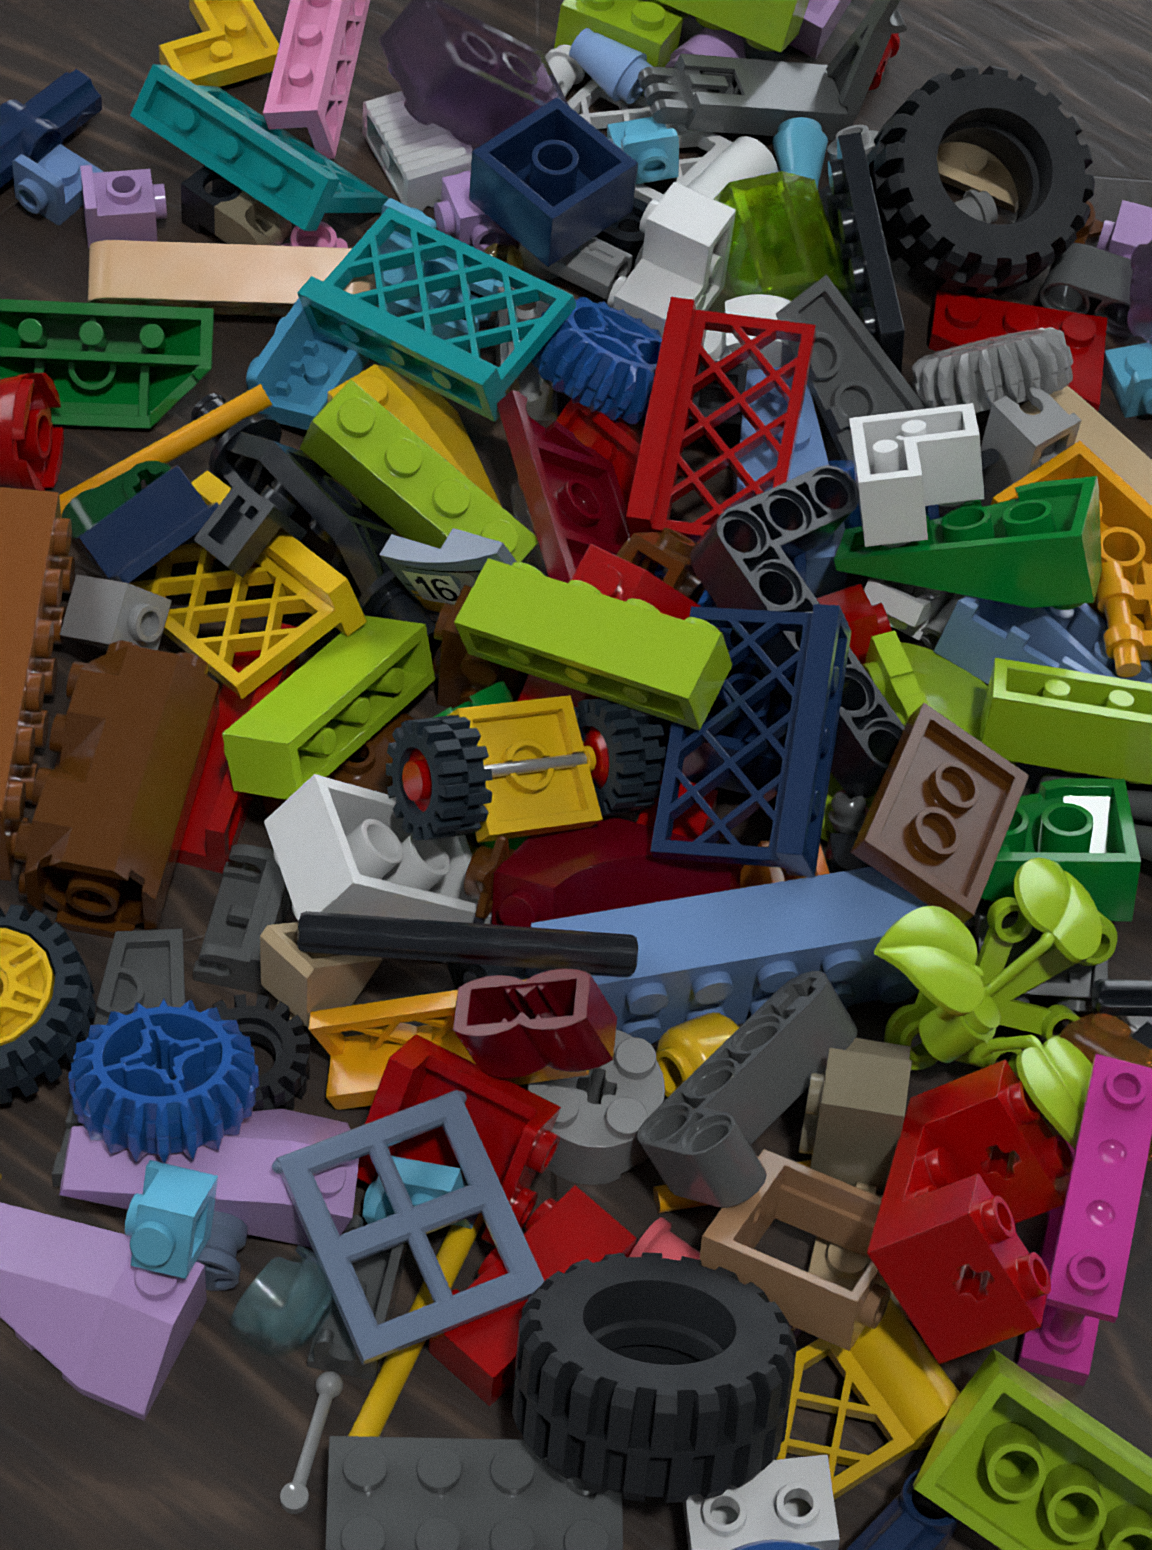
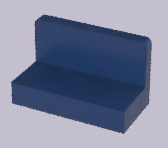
M176 465L76 537L75 541L103 579L130 583L199 532L219 504L215 502L207 505L181 468Z

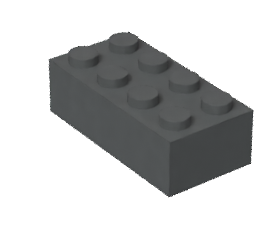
M329 1436L326 1550H623L622 1493L607 1489L602 1494L585 1488L582 1480L578 1477L572 1476L566 1479L552 1470L547 1462V1458L539 1459L526 1441L521 1439Z

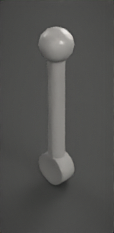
M326 1371L320 1374L316 1380L315 1387L319 1397L293 1481L287 1483L280 1492L282 1508L290 1514L303 1512L309 1504V1493L306 1488L307 1480L332 1399L341 1394L344 1385L342 1378L334 1371Z

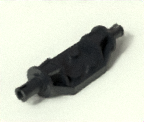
M211 393L203 397L193 408L191 420L194 421L225 404V399L217 393ZM257 413L246 417L233 425L229 430L212 438L216 445L211 452L208 465L209 471L225 484H231L232 487L240 479L259 495L268 485L297 507L301 505L312 516L308 522L310 528L325 542L338 547L330 566L348 579L365 616L426 624L431 655L439 648L442 641L434 639L436 624L417 605L418 602L379 555L391 534L403 537L400 533L303 451L281 444V425L271 415Z

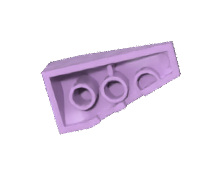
M0 1202V1318L15 1330L16 1337L30 1350L36 1349L62 1372V1378L80 1394L144 1421L207 1301L205 1265L195 1262L186 1279L131 1266V1236Z

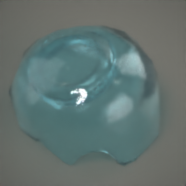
M298 1246L295 1249L302 1262L296 1263L281 1257H274L268 1262L238 1301L230 1318L233 1328L250 1341L268 1350L281 1352L303 1344L317 1334L332 1312L334 1298L313 1251L303 1246Z

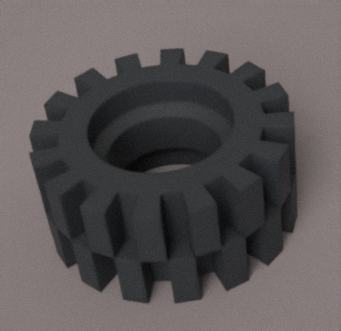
M246 994L234 995V1008L229 1010L223 999L212 1004V1008L217 1007L222 1020H237L239 1031L242 1032V1035L250 1037L251 1044L265 1046L275 1056L273 1067L268 1072L259 1075V1087L256 1088V1102L252 1111L272 1110L277 1107L292 1111L294 1109V1096L302 1100L307 1090V1080L310 1078V1042L308 1033L304 1034L303 1021L298 1015L290 1019L289 1006L281 1001L274 1011L270 1010L269 996L259 994L257 995L256 1006H246Z

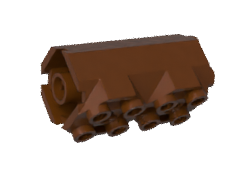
M119 640L109 644L106 655L94 659L88 664L75 661L70 668L66 696L71 701L67 715L56 714L49 741L50 752L59 753L55 768L41 767L38 769L32 791V805L37 807L32 823L25 821L21 823L14 849L15 861L24 862L19 879V895L27 896L28 903L42 911L45 901L58 909L55 921L70 931L114 939L115 932L134 931L135 925L144 922L145 930H151L158 926L220 713L219 684L207 676L209 670L208 663L198 655L187 652L177 654L142 648L132 642Z

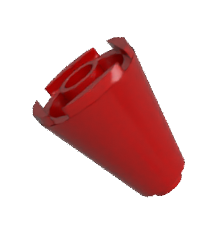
M29 372L0 380V487L45 491L44 488H54L58 481L63 458L64 428L52 427L50 408H61V403L55 384L46 373Z

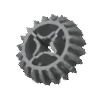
M1052 327L1025 330L969 342L926 355L912 366L914 376L912 384L914 392L927 409L973 403L975 413L990 410L992 403L1004 396H1007L1016 403L1027 401L1028 392L1031 387L1041 389L1048 394L1062 390L1073 380L1071 368L1073 359L1070 346L1066 345L1064 332Z

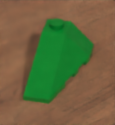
M1097 476L1034 482L1015 487L1016 499L982 507L980 499L971 500L960 504L959 508L950 511L944 517L929 520V517L926 515L928 540L911 541L900 547H886L882 545L865 547L862 526L846 529L834 558L836 571L1029 608L1052 606L1058 610H1069L1077 608L1084 603H1092L1095 601L1102 572L1100 503Z
M1059 778L1040 782L1039 793L1021 796L981 898L995 902L1004 897L1016 899L1014 893L1016 872L1025 862L1039 857L1058 863L1063 871L1070 873L1090 894L1097 910L1110 921L1132 922L1141 859L1125 779Z

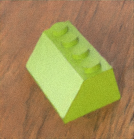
M993 1348L952 1404L913 1484L914 1489L1002 1550H1152V1458Z

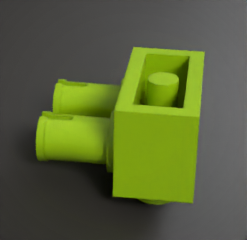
M564 0L560 7L554 49L560 45L571 46L576 37L584 29L589 28L595 33H599L646 54V62L653 67L665 68L666 64L670 61L671 54L678 48L682 23L689 14L675 8L663 9V7L656 3L643 0Z

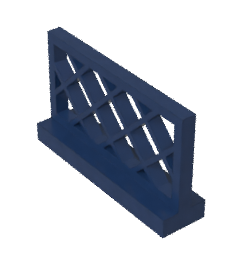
M814 604L813 613L691 606L689 617L705 620L716 628H733L743 640L729 651L732 662L731 669L753 652L770 674L741 696L725 679L722 688L734 702L702 725L700 731L696 730L690 736H688L689 727L672 722L650 852L655 858L780 867L784 868L789 876L815 878L852 632L840 605ZM745 629H753L757 631L749 635V633ZM780 631L802 632L800 650L779 667H776L760 648L761 645ZM796 672L793 687L792 684L787 680V678H789ZM778 685H781L792 698L790 712L767 729L750 707ZM744 713L759 731L760 735L730 758L713 736ZM786 734L785 747L783 748L777 740ZM707 742L724 763L693 786L682 773L684 758ZM771 746L782 759L781 773L758 791L740 769ZM734 774L751 797L720 820L703 797ZM681 783L687 792L678 798ZM777 795L774 811L767 802ZM695 803L698 804L714 824L693 842L671 840L674 820ZM761 807L773 822L769 847L741 845L730 831ZM724 836L729 844H717L715 842Z

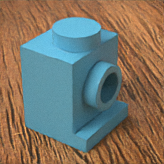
M153 1160L149 1161L145 1170L143 1195L136 1193L133 1196L125 1220V1235L131 1236V1266L184 1279L187 1278L211 1237L218 1183L217 1175Z

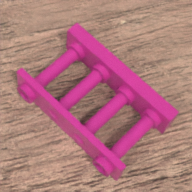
M1096 1054L1094 1057L1076 1149L1066 1141L1073 1156V1164L1065 1203L1063 1206L1047 1212L1039 1256L1048 1270L1051 1280V1291L1047 1294L1041 1327L1022 1334L1017 1365L1025 1371L1084 1386L1090 1372L1099 1320L1115 1323L1118 1317L1152 1137V1068Z

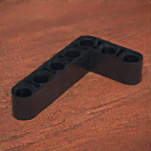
M825 465L725 510L694 545L690 554L691 565L695 574L718 608L813 613L814 604L820 603L797 572L790 559L823 544L857 508L860 497L855 481L842 469ZM745 629L749 633V635L757 631L753 629ZM780 631L761 645L760 648L776 667H779L800 650L802 632ZM849 647L831 773L846 792L855 797L862 796L867 799L876 795L905 727ZM752 652L751 656L753 657L761 671L764 673V675L767 676L768 674H770L766 667ZM796 672L789 678H787V680L792 684L793 687ZM778 685L774 690L790 712L792 698L781 685Z

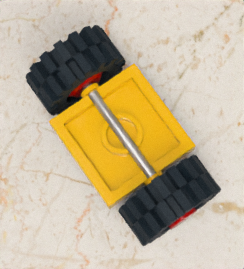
M571 695L457 708L447 716L407 720L401 723L402 727L396 728L392 735L396 742L389 743L387 753L393 758V763L386 764V775L392 776L393 786L387 787L389 798L396 797L397 804L394 806L393 811L396 819L404 818L401 827L406 833H413L412 838L418 841L469 835L475 832L477 843L494 841L498 835H503L509 839L588 828L603 820L602 816L644 811V809L655 805L653 798H659L661 785L658 781L662 780L664 767L661 766V758H666L667 746L660 747L658 741L664 735L661 724H652L656 717L654 715L603 698L582 700L577 702L578 707H573Z

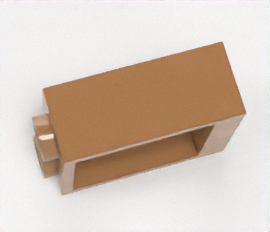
M764 1149L758 1158L767 1173L765 1183L748 1200L728 1208L722 1207L702 1235L699 1260H701L704 1267L716 1270L720 1266L736 1273L739 1282L743 1284L754 1283L765 1292L770 1302H776L788 1320L789 1325L850 1351L865 1326L875 1329L879 1325L890 1299V1288L874 1263H870L853 1291H850L759 1252L754 1248L773 1220L778 1219L870 1258L867 1251L882 1198Z

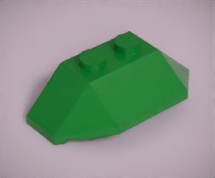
M0 299V380L29 372L46 373L53 380L61 403V408H50L52 425L151 430L212 370L214 309Z

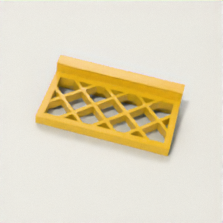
M208 470L191 482L207 505L215 502L220 505L231 490L229 486ZM282 528L275 534L243 578L232 570L211 573L214 559L217 558L200 544L192 543L178 546L153 565L157 566L155 579L129 583L165 598L169 595L191 593L188 607L169 609L163 633L187 653L198 655L206 661L209 666L208 671L241 699L245 698L334 627L348 637L367 622L348 579ZM198 561L195 575L170 577L173 564ZM274 584L272 598L245 601L248 586ZM233 588L229 603L204 605L207 591ZM303 612L312 614L309 619L297 628L281 629L283 615ZM268 616L265 631L238 634L241 619ZM226 621L223 636L197 639L200 624ZM261 650L260 657L238 673L231 667L234 653Z

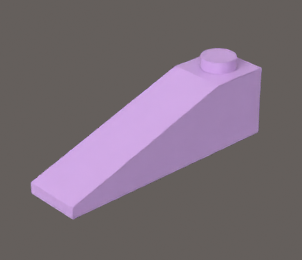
M286 1109L252 1111L251 1117L243 1119L239 1135H224L219 1150L201 1145L197 1148L193 1160L183 1152L172 1153L169 1155L166 1164L217 1175L218 1183L214 1211L232 1214L241 1219L248 1226V1235L311 1247L282 1176L272 1170V1164L277 1157L349 1131L350 1128L346 1122ZM73 1126L69 1132L59 1195L128 1209L136 1193L143 1195L145 1170L149 1161L153 1160L161 1163L163 1161L158 1154L147 1153L136 1162L129 1148L110 1154L104 1140H90L88 1130L84 1126ZM359 1158L314 1175L339 1235L343 1233L353 1217Z

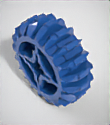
M587 297L575 299L577 307L535 355L531 363L539 369L538 374L542 379L551 381L553 389L571 397L572 403H581L588 407L591 413L594 411L602 412L611 420L622 418L628 424H636L638 421L645 424L662 342L660 331L642 323V318L636 319L626 314L624 309L617 310L611 308L604 301L597 304Z
M163 998L159 1007L146 1009L136 1002L131 1014L124 1015L116 1011H110L106 1025H90L87 1039L76 1043V1053L73 1056L71 1072H69L68 1077L73 1111L77 1114L78 1123L84 1124V1127L88 1130L90 1140H104L110 1154L129 1148L136 1162L147 1153L158 1154L163 1163H166L170 1154L179 1152L185 1153L193 1160L197 1148L201 1145L219 1150L224 1135H239L243 1119L252 1116V1109L256 1102V1088L259 1087L258 1065H255V1051L251 1046L250 1037L242 1035V1032L239 1031L237 1020H222L217 1007L198 1012L192 1000L186 1002L182 1007H170L165 998Z

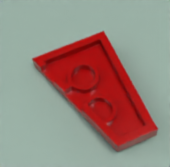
M937 290L928 348L937 352L1008 333L1050 327L1064 332L1066 345L1070 346L1073 364L1071 365L1073 380L1067 386L1073 389L1098 412L1101 398L1108 318Z

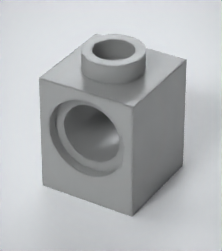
M76 575L59 635L107 652L109 644L119 640L132 642L142 648L158 650L172 600L129 583Z

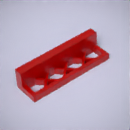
M281 624V629L297 628L296 626ZM261 650L234 653L231 667L238 673L260 657ZM299 655L243 699L223 683L219 693V717L184 833L177 863L223 874L226 862H231V859H229L231 848L233 845H237L255 794L234 791L228 761L224 754L222 733L299 669Z

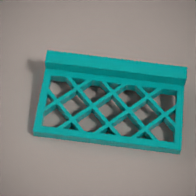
M152 65L130 114L132 118L304 231H317L325 213H381L383 204L389 199V197L286 130H269L264 116L218 86L195 85L166 65Z
M391 207L386 209L324 281L311 276L297 292L312 330L385 367H389L391 370L494 422L500 416L497 403L506 396L505 391L577 307L572 294ZM394 231L411 238L412 248L381 255L380 247ZM446 256L457 260L458 270L426 277L425 261ZM415 264L416 280L385 287L383 271ZM375 274L377 289L357 294H350L343 290L353 278ZM492 278L503 282L505 292L471 299L469 284ZM461 286L463 302L434 309L430 308L429 293ZM420 296L421 312L400 317L389 313L388 303ZM537 301L550 305V308L542 317L518 322L515 306ZM508 308L510 325L477 332L474 316ZM466 318L469 334L446 340L435 336L433 326ZM513 341L514 350L500 367L481 359V348Z

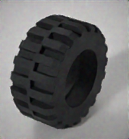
M974 65L957 67L951 75L940 73L927 80L919 90L916 89L874 139L875 147L868 153L867 162L882 230L889 242L886 246L887 252L893 262L901 257L911 267L907 275L920 284L926 278H929L936 282L935 291L939 290L955 294L960 288H964V295L983 298L992 291L998 296L1013 292L1023 283L1032 281L1067 251L1077 239L1076 233L1085 226L1091 211L1089 204H1086V202L1094 196L1095 188L1094 176L1085 172L1093 163L1088 144L1080 145L1077 135L1083 130L1075 117L1072 115L1067 119L1058 108L1063 102L1051 91L1046 96L1035 89L1037 81L1023 74H1020L1016 80L1008 78V70L989 65L981 75H979V70ZM949 142L973 144L987 150L1001 161L1010 173L1017 190L1018 215L1015 223L1004 225L985 223L969 216L957 207L946 193L938 173L937 154L940 144Z
M643 1252L641 1257H625L624 1253L608 1254L601 1261L595 1263L585 1259L573 1263L565 1271V1274L557 1271L547 1278L528 1298L522 1309V1318L519 1320L512 1414L517 1428L539 1459L547 1458V1462L552 1470L566 1479L572 1476L580 1478L585 1488L602 1494L607 1489L623 1493L624 1499L644 1502L645 1496L664 1497L665 1503L686 1502L689 1496L701 1494L704 1499L722 1495L729 1488L730 1484L740 1488L750 1482L760 1471H763L771 1464L780 1452L781 1443L785 1440L797 1350L795 1335L776 1302H770L762 1289L752 1282L747 1284L739 1282L736 1273L720 1266L714 1270L702 1266L701 1260L684 1256L681 1257V1260L662 1258V1253Z

